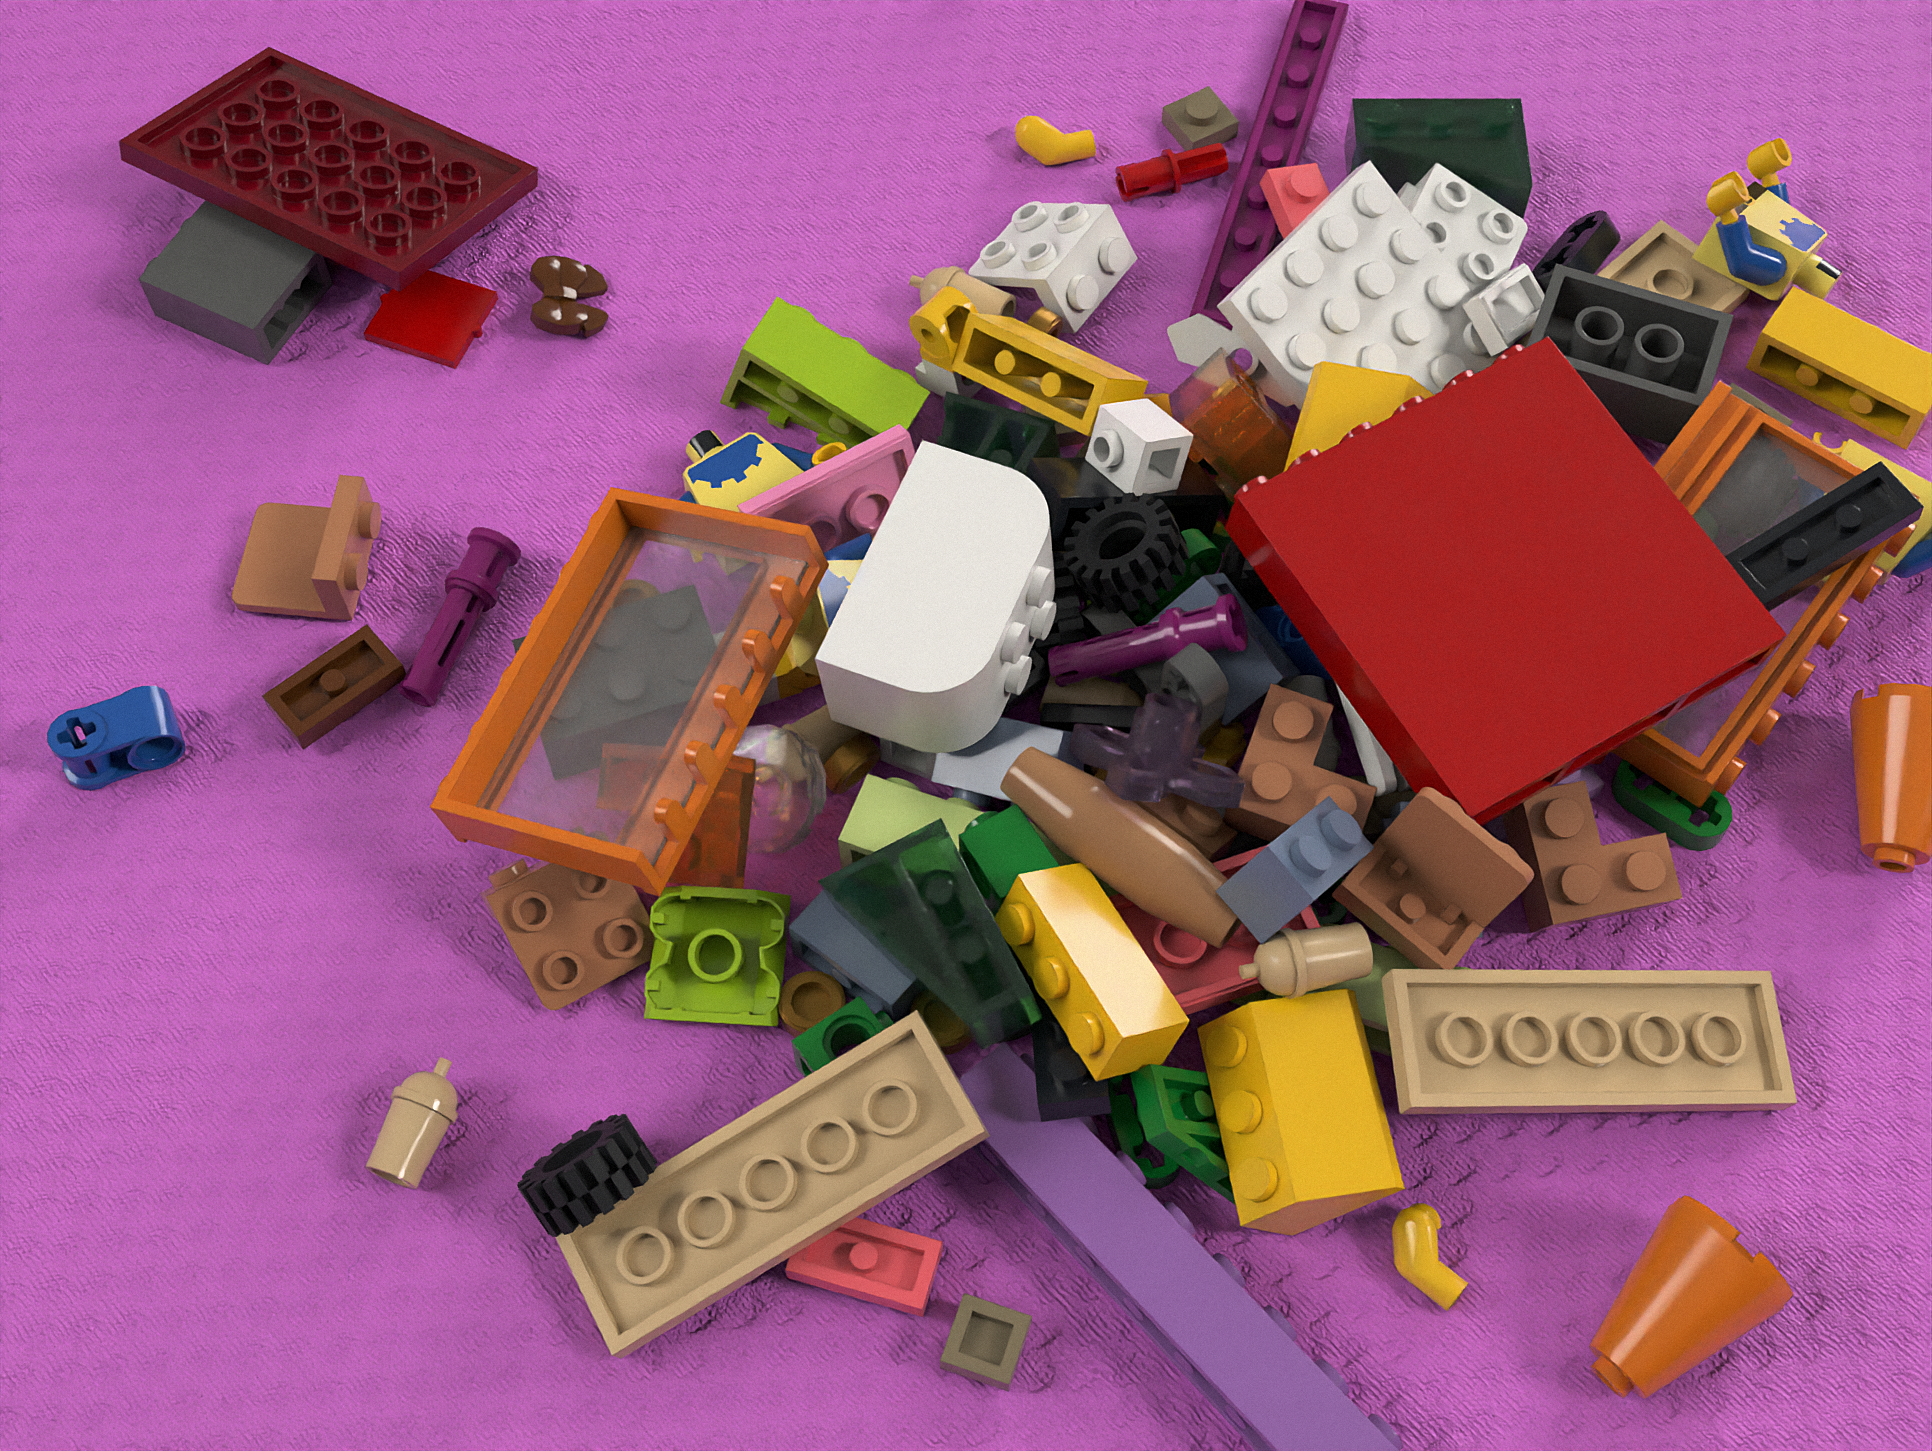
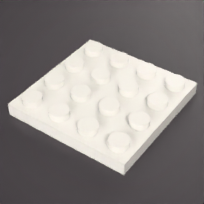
M1370 160L1357 167L1217 305L1218 309L1300 411L1314 365L1322 361L1408 375L1435 395L1441 392L1444 386L1461 372L1473 370L1476 374L1491 366L1497 357L1505 351L1503 350L1491 357L1462 307L1474 295Z

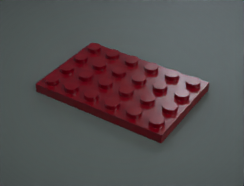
M271 47L264 49L119 140L122 161L399 292L538 187L537 167Z

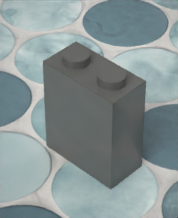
M206 200L192 217L183 222L178 233L163 251L148 263L144 273L138 279L155 316L266 365L270 364L333 285L323 255Z

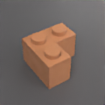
M1272 683L1270 684L1222 819L1224 823L1233 829L1272 842L1325 798L1330 796L1341 810L1349 813L1357 821L1361 831H1363L1377 787L1313 765L1334 705Z
M1585 780L1549 787L1502 814L1509 846L1517 852L1519 857L1534 872V878L1526 889L1521 892L1530 933L1656 908L1682 899L1666 833L1601 845Z

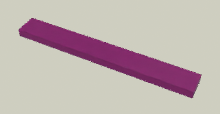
M1332 0L1294 1L1189 317L1203 314L1232 331L1233 326L1218 309L1217 305L1273 251L1279 228L1259 182L1267 169L1301 164L1347 19L1349 4Z

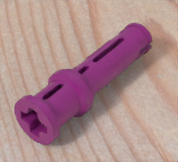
M475 527L470 531L467 537V543L470 546L459 568L450 571L445 579L447 597L430 630L425 635L424 641L403 681L397 687L399 693L409 701L424 707L435 706L437 697L457 658L460 656L481 612H487L496 605L499 599L497 588L508 566L517 564L521 557V550L517 544L500 532L484 527Z
M1230 593L1218 596L1216 604L1189 611H1184L1180 607L1167 609L1164 614H1161L1159 621L1152 622L1151 624L1093 637L1077 643L1051 647L1048 651V665L1052 677L1058 676L1055 679V683L1059 687H1064L1081 682L1082 680L1169 660L1190 643L1198 644L1207 653L1227 648L1232 653L1243 651L1246 649L1248 641L1247 626L1238 600Z

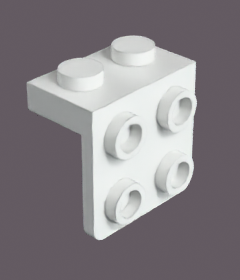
M1437 162L1415 186L1407 182L1397 193L1398 198L1474 296L1509 271L1528 230L1527 224L1522 218Z
M1034 201L1021 206L1015 211L1009 225L996 240L990 242L982 249L980 258L970 268L968 273L970 276L993 286L1034 288L1044 307L1062 317L1063 326L1061 332L1076 333L1138 258L1110 204H1082L1080 202L1070 204L1041 203Z

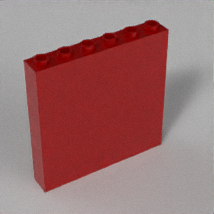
M1549 336L1526 348L1522 344L1510 347L1498 356L1491 366L1476 374L1473 370L1461 372L1452 378L1441 392L1425 400L1422 396H1415L1407 400L1393 412L1390 418L1374 426L1370 422L1356 426L1341 439L1339 444L1322 453L1319 449H1312L1303 453L1290 464L1287 471L1269 480L1266 476L1252 479L1234 495L1233 499L1235 502L1224 528L1416 795L1423 787L1434 788L1443 796L1459 804L1465 814L1481 827L1760 666L1787 636Z

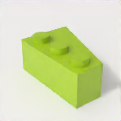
M777 296L742 347L719 403L736 409L742 401L769 412L767 422L784 430L790 421L819 433L816 437V442L819 445L825 446L829 443L842 442L847 450L898 424L908 431L929 396L930 391L920 386L907 372L893 369L867 353L866 349L856 340L842 337L819 323L808 310L800 306L791 305Z

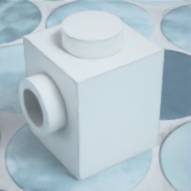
M1148 398L1103 404L1099 407L1085 460L1124 493L1134 492L1135 496H1140L1143 493L1152 494L1178 489L1194 435Z

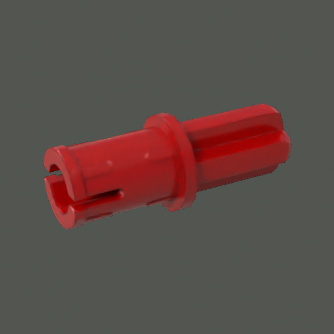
M1221 143L1176 154L1171 149H1165L1162 151L1161 156L1138 163L1117 166L1115 169L1117 188L1124 202L1168 190L1172 194H1176L1181 191V185L1221 175L1226 172L1229 167L1225 148Z

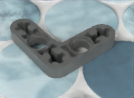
M1091 603L1079 612L1084 624L1082 631L1087 639L1137 627L1121 608L1119 613L1108 612L1105 605L1099 610ZM1190 643L1168 661L1154 662L1117 672L1125 683L1130 684L1129 688L1138 692L1143 698L1145 706L1169 707L1171 709L1179 745L1190 753H1194L1220 732L1229 686L1218 664L1198 644Z

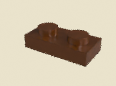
M366 624L269 690L262 697L268 709L304 750L403 681L406 672L403 664Z

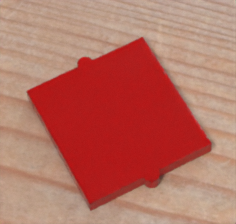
M428 270L399 292L392 288L389 293L380 296L381 306L364 331V336L367 341L456 369L474 338H480L483 335L482 325L497 302L498 295L494 290Z

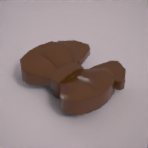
M562 256L539 257L532 264L530 270L531 282L543 293L542 299L532 306L530 320L538 329L557 335L578 334L582 331L584 336L590 337L602 331L609 315L603 310L577 303L576 298L604 295L608 285L603 275L589 264L583 266L579 261Z

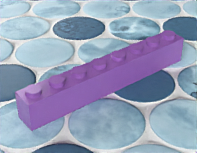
M1003 1041L958 1079L990 1135L985 1140L971 1147V1149L1255 1451H1400L1403 1448L1401 1439L1388 1423L1376 1414H1370L1366 1417L1346 1396L1350 1392L1347 1383L1329 1363L1322 1359H1318L1314 1363L1294 1342L1297 1339V1334L1292 1325L1278 1310L1270 1305L1262 1309L1243 1289L1246 1286V1282L1235 1265L1220 1253H1215L1211 1256L1193 1237L1196 1233L1195 1228L1188 1217L1172 1202L1167 1201L1162 1205L1143 1186L1146 1184V1178L1137 1164L1122 1151H1118L1114 1155L1096 1137L1098 1129L1090 1116L1041 1122L1037 1103L1034 1058L1023 1053L1019 1057Z

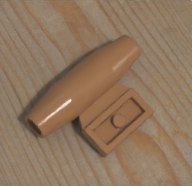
M1030 746L1016 758L1001 782L1000 790L1014 804L1020 807L1022 812L1058 849L1076 862H1082L1089 868L1091 873L1145 912L1219 949L1231 939L1242 924V921L1216 892L1228 879L1212 864L1227 853L1238 832L1224 823L1221 815L1214 808L1203 802L1193 801L1169 784L1168 778L1159 769L1148 764L1139 763L1132 758L1105 776L1104 780H1101Z

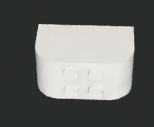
M922 440L815 657L832 721L930 753H947L964 749L981 740L993 729L1011 693L1020 695L1023 691L1032 665V659L1028 655L1036 638L1040 640L1046 639L1056 613V603L1052 602L1055 593L1049 509L1044 495L1031 479L1012 468Z

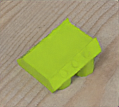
M684 885L665 887L660 897L651 907L650 929L654 934L650 970L646 974L644 994L646 1005L644 1019L778 1027V1004L780 1002L791 895L754 889Z

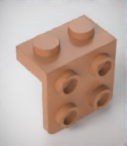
M339 475L331 508L272 502L263 503L257 508L232 591V599L239 610L353 620L360 591L366 585L368 560L373 541L378 537L381 527L380 505L378 502H373L364 477Z
M1423 787L1374 842V849L1355 865L1331 896L1419 969H1454L1483 929L1526 889L1534 878V872L1512 847L1498 841L1465 814L1460 805L1454 800L1443 796L1434 788Z
M582 827L571 831L587 836ZM594 832L589 835V837L610 842L605 833ZM521 858L490 874L488 878L492 887L479 893L490 915L500 924L540 1002L549 1010H559L651 960L654 934L650 929V917L633 885L543 860L528 867L524 858Z

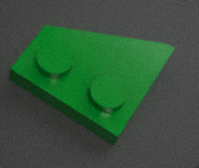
M1149 1064L1130 1074L1137 1101L1136 1111L1139 1121L1143 1126L1147 1142L1236 1205L1207 1073Z

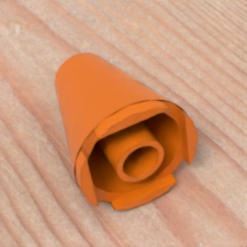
M1879 684L1878 694L1874 697L1865 698L1864 688L1856 691L1850 707L1860 847L1865 855L1873 858L1872 864L1875 867L1889 872L1910 873L1914 871L1915 865L1929 862L1932 856V687L1920 684Z
M1683 1195L1668 1206L1589 1344L1590 1350L1598 1358L1590 1368L1607 1387L1623 1399L1631 1391L1639 1397L1646 1399L1781 1311L1784 1305L1793 1297V1292L1787 1281L1761 1251L1753 1258L1736 1240L1741 1233L1709 1207L1690 1196Z

